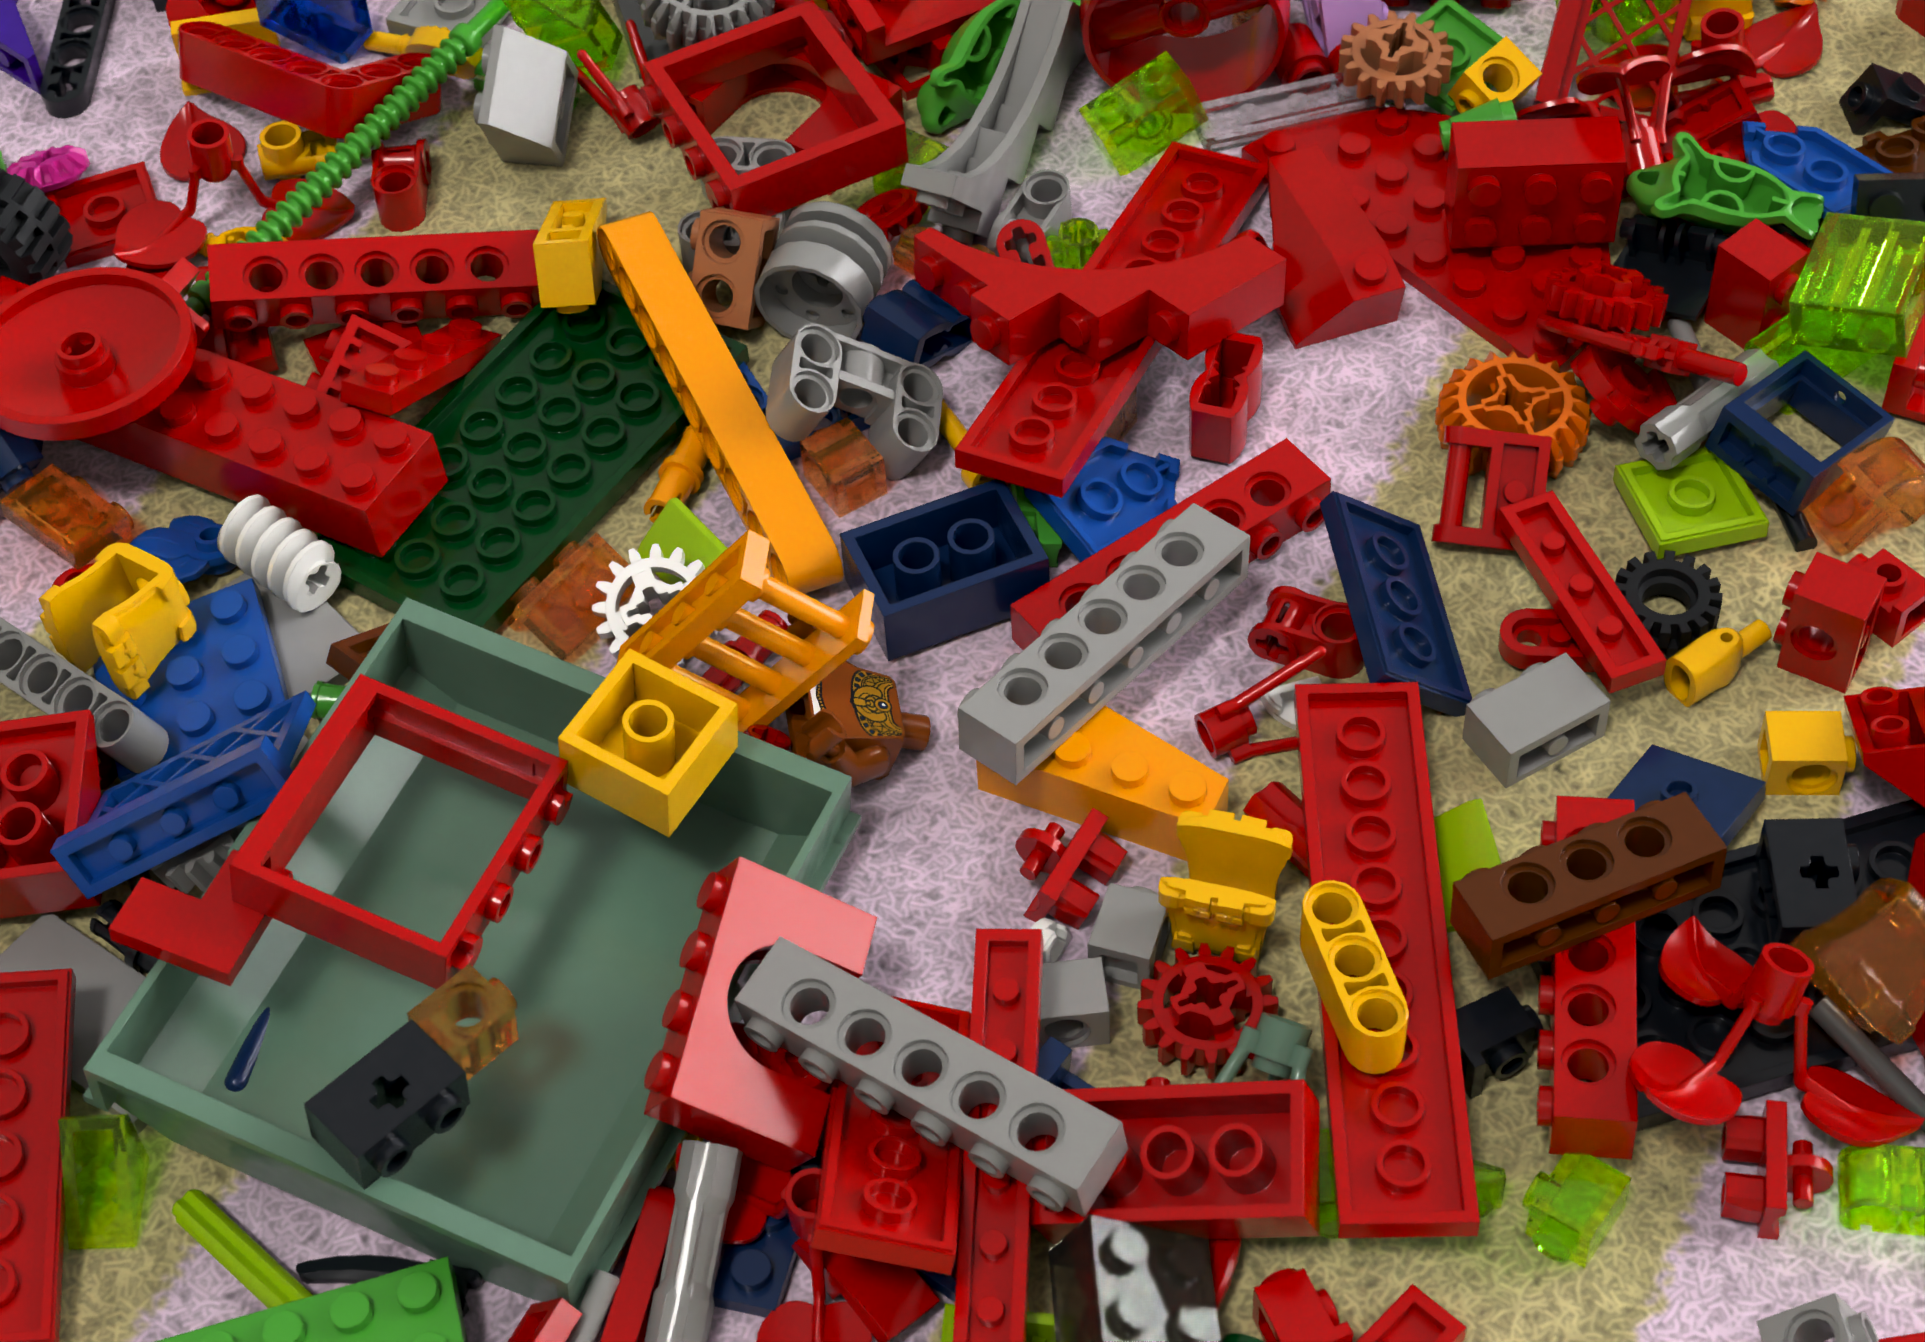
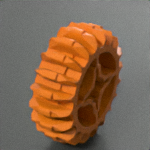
M1513 349L1508 357L1500 358L1490 351L1484 362L1470 358L1464 369H1454L1452 376L1449 378V383L1443 384V389L1439 393L1435 424L1439 432L1438 438L1442 449H1448L1449 445L1443 444L1445 426L1447 425L1552 437L1548 476L1557 479L1562 467H1573L1574 461L1578 458V453L1583 452V447L1586 446L1588 440L1591 412L1589 411L1590 406L1587 403L1585 387L1577 385L1574 372L1560 373L1557 360L1546 364L1540 363L1536 352L1528 359L1517 357ZM1472 448L1469 476L1480 472L1481 469L1486 471L1489 449Z

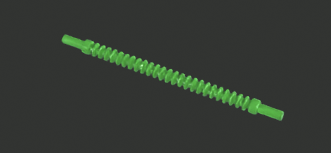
M490 0L467 24H457L449 33V39H442L440 48L432 49L430 52L431 58H423L421 67H414L412 69V76H405L403 78V86L397 85L393 88V95H385L383 98L384 105H375L373 108L374 114H366L364 124L358 123L355 125V134L347 133L344 137L345 143L340 142L335 145L336 153L328 152L325 155L326 163L318 162L315 165L316 172H307L305 175L306 182H297L295 185L296 192H287L285 195L287 202L278 201L276 203L277 212L268 211L266 213L267 222L258 221L256 223L257 232L253 230L247 231L245 234L247 242L242 240L237 241V243L283 241L282 237H291L293 234L292 227H301L303 224L302 217L310 218L313 214L312 207L320 208L323 201L321 197L330 198L332 196V188L341 187V178L349 179L351 177V168L359 169L362 165L361 159H369L371 157V149L378 150L381 147V140L384 141L390 138V130L397 131L400 128V121H407L410 118V112H416L419 109V102H427L429 99L428 93H435L438 90V84L446 83L448 79L447 74H455L457 65H464L466 57L473 56L481 48L482 38L511 10L512 6L509 0ZM209 271L205 273L206 281L198 280L187 292L188 299L185 301L187 306L201 317L204 314L212 315Z

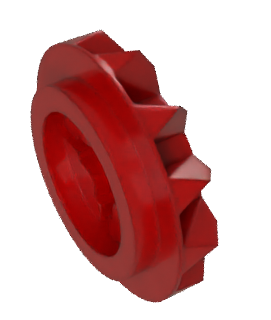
M897 188L871 198L856 211L872 220L883 231L887 240L891 242L894 237L900 234H907L910 227L919 224L929 207L915 201L917 192L911 189Z

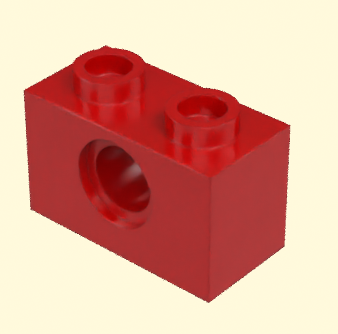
M1816 552L1806 573L1795 571L1785 590L1782 605L1788 606L1791 609L1784 611L1773 638L1774 643L1782 645L1777 667L1839 692L1846 693L1867 653L1887 578Z

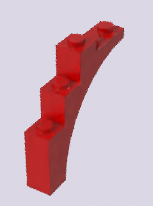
M929 227L914 235L915 262L913 270L915 281L924 289L931 291L956 308L961 314L971 318L970 331L972 341L981 349L990 352L1010 366L1058 338L1063 339L1071 347L1078 349L1097 363H1100L1147 335L1184 359L1189 360L1284 304L1287 259L1246 234L1211 251L1167 263L1135 268L1093 270L1047 267L1005 259L961 244L936 229Z

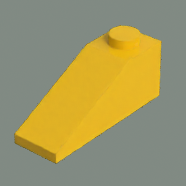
M606 198L553 201L533 243L541 308L556 307L558 313L574 314L589 309V305L596 304L602 289L604 262L598 243L597 228L606 224Z

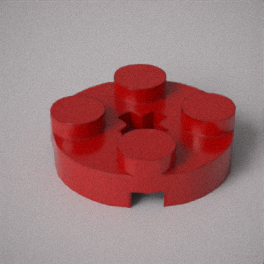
M1594 344L1586 346L1571 361L1570 365L1573 372L1583 381L1593 397L1589 403L1591 411L1605 425L1614 427L1619 422L1639 435L1641 424L1665 407L1677 404L1672 389L1658 370L1652 369L1646 374L1641 367L1634 363L1637 359L1636 357L1604 349Z

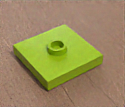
M1706 447L1698 448L1690 456L1668 470H1656L1646 459L1615 465L1613 481L1651 550L1655 551L1657 559L1664 558L1665 550L1676 551V556L1767 537L1770 522L1744 478Z

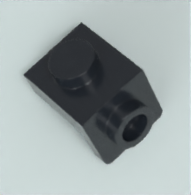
M1871 63L1841 96L1839 103L1852 132L1857 135H1865L1882 116L1911 126L1913 119L1925 115V84L1912 73L1903 72L1901 74Z

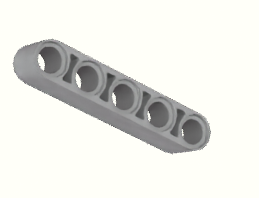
M0 617V683L47 715L89 709L94 715L97 749L129 771L135 773L144 772L156 766L163 759L168 749L169 738L167 731L160 724L129 701Z

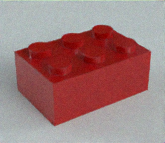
M1619 117L1452 122L1444 196L1450 248L1615 242L1627 164Z

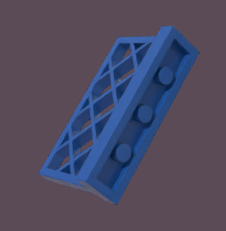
M305 690L104 791L88 822L58 837L50 853L88 900L265 813L293 772L290 764L314 712L316 703Z

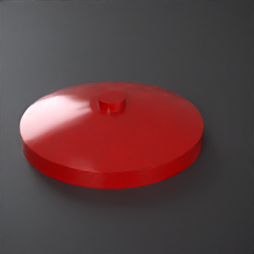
M96 267L74 270L46 278L26 287L0 304V428L14 435L35 440H75L118 429L134 422L158 407L185 379L196 354V329L183 297L173 286L152 274L129 268Z

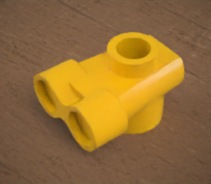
M278 121L269 124L261 131L259 137L261 144L257 145L265 181L273 179L286 180L300 178L306 175L307 172H316L315 165L318 162L326 163L325 155L328 152L336 153L335 145L337 140L336 138L324 136L311 130L301 132L296 124L288 121Z

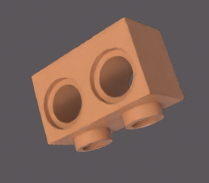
M716 207L701 210L700 218L695 219L690 234V246L692 250H695L693 271H690L688 276L714 324L744 330H751L764 325L766 320L756 305L754 287L777 243L780 218ZM728 226L733 227L740 237V247L735 255L726 249L723 241L724 232ZM721 280L730 286L733 293V300L729 308L722 306L716 296V288Z

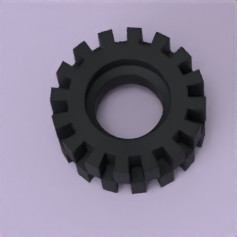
M1665 550L1663 560H1657L1655 551L1644 553L1643 564L1636 556L1627 562L1626 570L1621 567L1618 571L1615 583L1659 649L1665 652V657L1668 660L1678 650H1682L1701 635L1717 628L1723 593H1719L1721 584L1718 578L1710 579L1711 569L1706 564L1701 565L1698 569L1694 568L1695 557L1686 554L1683 561L1679 562L1674 560L1676 551ZM1655 596L1670 597L1683 603L1688 611L1676 615L1660 614L1645 606L1643 601Z

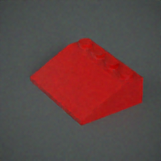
M89 709L0 721V919L101 906L102 893L87 900L50 853L58 837L88 822L101 798L94 715Z

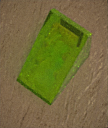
M129 1115L61 1117L58 1122L69 1250L135 1247L138 1240L150 1158Z

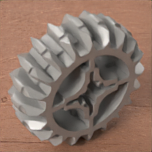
M637 0L638 5H640L644 26L651 27L655 40L666 39L670 51L681 46L693 45L774 14L776 0Z

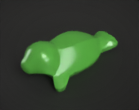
M995 0L966 20L952 35L942 55L940 66L932 71L930 79L922 85L918 92L916 104L924 130L932 134H940L973 116L999 65L1021 0Z
M1679 132L1673 137V158L1670 161L1635 170L1629 175L1626 182L1628 194L1634 200L1640 212L1647 217L1660 220L1680 218L1695 226L1710 229L1720 228L1723 234H1734L1757 218L1767 226L1784 224L1801 237L1813 240L1817 234L1818 222L1821 220L1825 200L1822 195L1792 190L1774 175L1759 167L1738 160L1711 155L1701 148L1697 141L1686 132Z

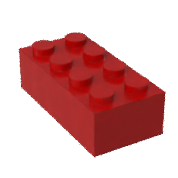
M1304 1079L1062 1089L1121 1121L1128 1151L1085 1217L1065 1206L1060 1212L1051 1210L1032 1197L1031 1225L1050 1243L1320 1236L1319 1101ZM1051 1135L1035 1136L1033 1151L1048 1149L1057 1138Z

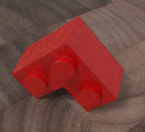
M1755 218L1718 245L1704 322L1744 350L1762 349L1763 351L1771 344L1780 346L1791 336L1796 325L1807 317L1812 319L1818 318L1829 307L1834 295L1831 287L1836 265L1786 231L1779 234Z

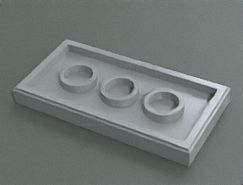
M44 913L0 955V973L73 969L76 976L71 1086L84 1094L89 1085L83 1068L146 977L53 913ZM113 1103L108 1111L137 1133H140L147 1126L146 1123L116 1103Z

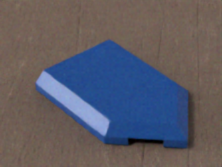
M1742 122L1741 132L1746 163L1769 172L1792 190L1822 195L1825 201L1821 220L1836 229L1850 222L1854 174L1893 173L1818 127L1797 126L1795 133L1767 131L1765 130L1766 124L1763 122Z
M1104 437L1100 440L1063 498L1023 487L1024 494L1077 559L1082 562L1177 504L1175 500V485L1179 478L1180 459L1158 453L1156 458L1128 450V443Z

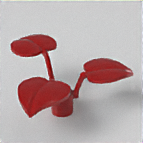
M1815 2L1780 12L1751 25L1745 30L1744 18L1738 11L1731 8H1717L1703 16L1700 23L1701 40H1693L1691 42V52L1720 44L1740 45L1752 54L1756 70L1762 68L1766 74L1774 78H1789L1811 70L1820 61L1823 51L1818 7ZM1662 44L1634 46L1640 56H1665L1668 46ZM1624 49L1598 61L1600 65H1618L1623 60L1633 57L1628 49ZM1730 75V79L1737 76L1741 83L1740 75ZM1659 78L1655 79L1657 85L1659 82ZM1648 82L1629 86L1634 110L1638 112L1651 111L1655 94ZM1678 85L1671 86L1670 93H1677ZM1612 96L1608 97L1610 100L1615 102ZM1775 110L1758 113L1761 121L1766 124L1765 130L1795 133V123L1783 113ZM1742 134L1725 142L1730 144V154L1737 155L1744 151Z
M1720 44L1680 56L1676 60L1675 65L1671 67L1669 59L1663 55L1634 57L1623 60L1618 65H1599L1581 72L1576 78V85L1578 91L1586 95H1597L1619 88L1626 122L1620 124L1627 160L1624 182H1627L1629 175L1635 170L1664 163L1661 146L1668 144L1665 127L1671 86L1730 75L1749 76L1756 79L1757 70L1754 58L1746 48L1736 44ZM1661 78L1655 127H1651L1649 119H1636L1629 86ZM1575 97L1539 103L1526 107L1516 113L1517 120L1603 117L1600 113L1598 102L1592 100L1579 102Z
M188 101L170 124L160 149V161L163 170L176 180L189 181L186 205L180 210L177 205L171 202L155 200L143 202L133 207L123 216L118 224L113 255L125 264L144 269L170 268L182 257L190 260L197 255L205 245L208 236L206 226L199 220L190 218L196 211L201 178L207 182H221L230 176L232 170H236L256 202L261 207L268 208L262 216V221L267 222L266 213L268 211L277 212L276 203L278 201L287 202L285 197L287 192H296L295 185L297 182H306V179L292 178L282 180L273 187L271 198L264 195L244 165L243 157L246 154V143L243 135L229 123L207 114ZM332 188V196L330 198L321 197L323 201L320 208L312 207V216L310 218L302 217V226L299 228L292 227L293 234L286 239L288 241L324 239L353 218L356 212L355 205L344 194Z
M1695 915L1684 921L1670 935L1662 949L1658 964L1659 973L1667 986L1684 999L1700 1006L1710 1007L1723 1003L1730 1010H1735L1736 1008H1743L1744 1010L1714 1057L1707 1064H1704L1697 1055L1688 1049L1667 1042H1647L1634 1050L1628 1061L1627 1070L1630 1079L1636 1089L1644 1093L1655 1106L1670 1116L1691 1124L1710 1126L1727 1122L1737 1113L1741 1105L1742 1093L1734 1083L1717 1074V1072L1722 1069L1753 1019L1765 1025L1776 1026L1780 1025L1784 1019H1789L1795 1015L1793 1083L1796 1088L1805 1092L1800 1107L1804 1115L1813 1124L1831 1137L1858 1147L1886 1145L1920 1129L1925 1118L1896 1103L1859 1079L1827 1066L1814 1065L1807 1069L1808 1014L1814 1002L1810 998L1803 996L1815 971V966L1805 953L1787 944L1769 943L1763 947L1753 967L1737 953L1716 940Z
M679 1143L676 1149V1175L683 1143ZM743 1155L734 1203L728 1211L723 1243L743 1245L753 1242L764 1231L768 1216L774 1219H782L788 1213L793 1231L797 1236L808 1241L813 1289V1305L804 1301H789L776 1307L775 1311L772 1310L762 1322L756 1342H872V1333L848 1302L842 1301L826 1305L822 1250L810 1248L821 1168L803 1169L792 1176L791 1170L784 1172Z

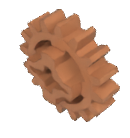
M1389 11L1386 20H1380L1374 14L1368 15L1367 26L1354 22L1351 25V35L1342 36L1338 72L1344 73L1343 84L1345 87L1357 85V98L1362 99L1370 94L1374 95L1375 106L1381 107L1387 99L1394 100L1397 109L1403 108L1405 99L1410 98L1416 104L1422 105L1424 104L1425 92L1438 96L1441 93V84L1449 83L1454 48L1447 45L1448 34L1446 31L1434 33L1435 22L1433 20H1428L1422 24L1416 23V13L1411 12L1405 19L1397 18L1395 11Z

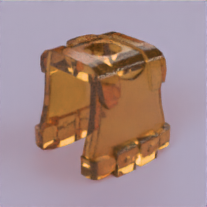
M1882 878L1867 887L1858 899L1846 909L1810 930L1804 929L1788 945L1799 949L1812 960L1815 971L1810 982L1815 988L1820 990L1824 997L1827 995L1859 1028L1868 1033L1876 1030L1885 1038L1901 1045L1917 1030L1915 1025L1925 1011V899L1908 882L1894 878Z

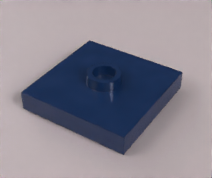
M1652 744L1608 798L1634 800L1636 811L1640 806L1649 801H1662L1686 792L1725 845L1728 846L1764 801L1766 782Z

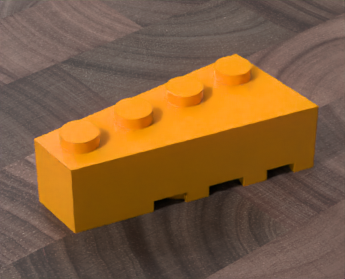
M1107 706L1099 710L1017 785H1014L976 760L979 790L1081 825L1092 808H1095L1109 817L1101 829L1102 832L1187 861L1185 852L1179 838L1176 837V824L1180 814L1184 811H1195L1208 816L1210 809L1228 812L1229 779Z

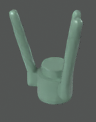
M1262 1012L1257 1028L1243 1025L1236 1048L1213 1083L1232 1082L1250 1053L1255 1054L1251 1066L1269 1073L1267 1081L1283 1080V1078L1306 1080V1072L1314 1051L1307 1047L1313 1030L1290 1019Z

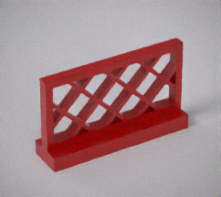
M1559 0L1541 68L1542 75L1539 77L1533 102L1543 103L1568 98L1573 75L1591 64L1594 67L1599 66V59L1624 44L1633 58L1639 57L1640 55L1631 40L1658 24L1669 43L1665 57L1669 59L1670 67L1674 66L1692 0H1680L1678 5L1660 15L1652 0H1644L1654 20L1627 35L1612 10L1613 7L1624 0H1613L1610 3L1607 0H1599L1602 8L1591 15L1589 14L1593 0ZM1606 12L1621 40L1594 55L1584 38L1586 25ZM1677 12L1672 32H1670L1664 19ZM1582 46L1589 60L1576 67ZM1659 78L1658 85L1655 80L1648 82L1655 94L1650 116L1635 113L1636 119L1647 118L1650 123L1656 120L1661 78ZM1619 88L1608 91L1593 100L1600 103L1612 96L1619 109L1600 105V113L1603 117L1618 116L1619 121L1626 122L1622 101L1617 93Z

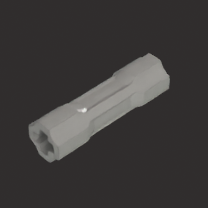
M1762 349L1745 350L1733 359V361L1744 363L1747 366V377L1742 385L1735 386L1711 379L1676 405L1665 407L1640 425V433L1634 439L1640 457L1648 460L1656 470L1672 469L1698 450L1702 441L1710 436L1725 405L1780 368L1777 361L1769 358Z
M683 1140L673 1190L675 1205L660 1283L653 1294L644 1342H708L715 1305L713 1291L728 1211L735 1199L743 1152L737 1148L697 1140Z

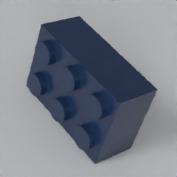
M998 479L840 533L845 580L854 597L863 589L874 594L871 621L874 623V635L888 661L1010 618V604L1050 581L1049 558L1006 483Z

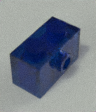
M255 0L261 26L340 64L347 63L373 33L366 0Z

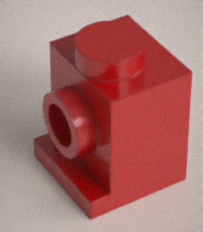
M1884 548L1870 559L1860 553L1848 562V564L1887 578L1872 632L1874 635L1893 648L1925 622V578Z
M1294 1268L1279 1270L1265 1278L1260 1286L1254 1288L1252 1318L1264 1342H1353V1331L1348 1322L1340 1324L1337 1310L1330 1295L1324 1288L1315 1290L1304 1268L1298 1271Z

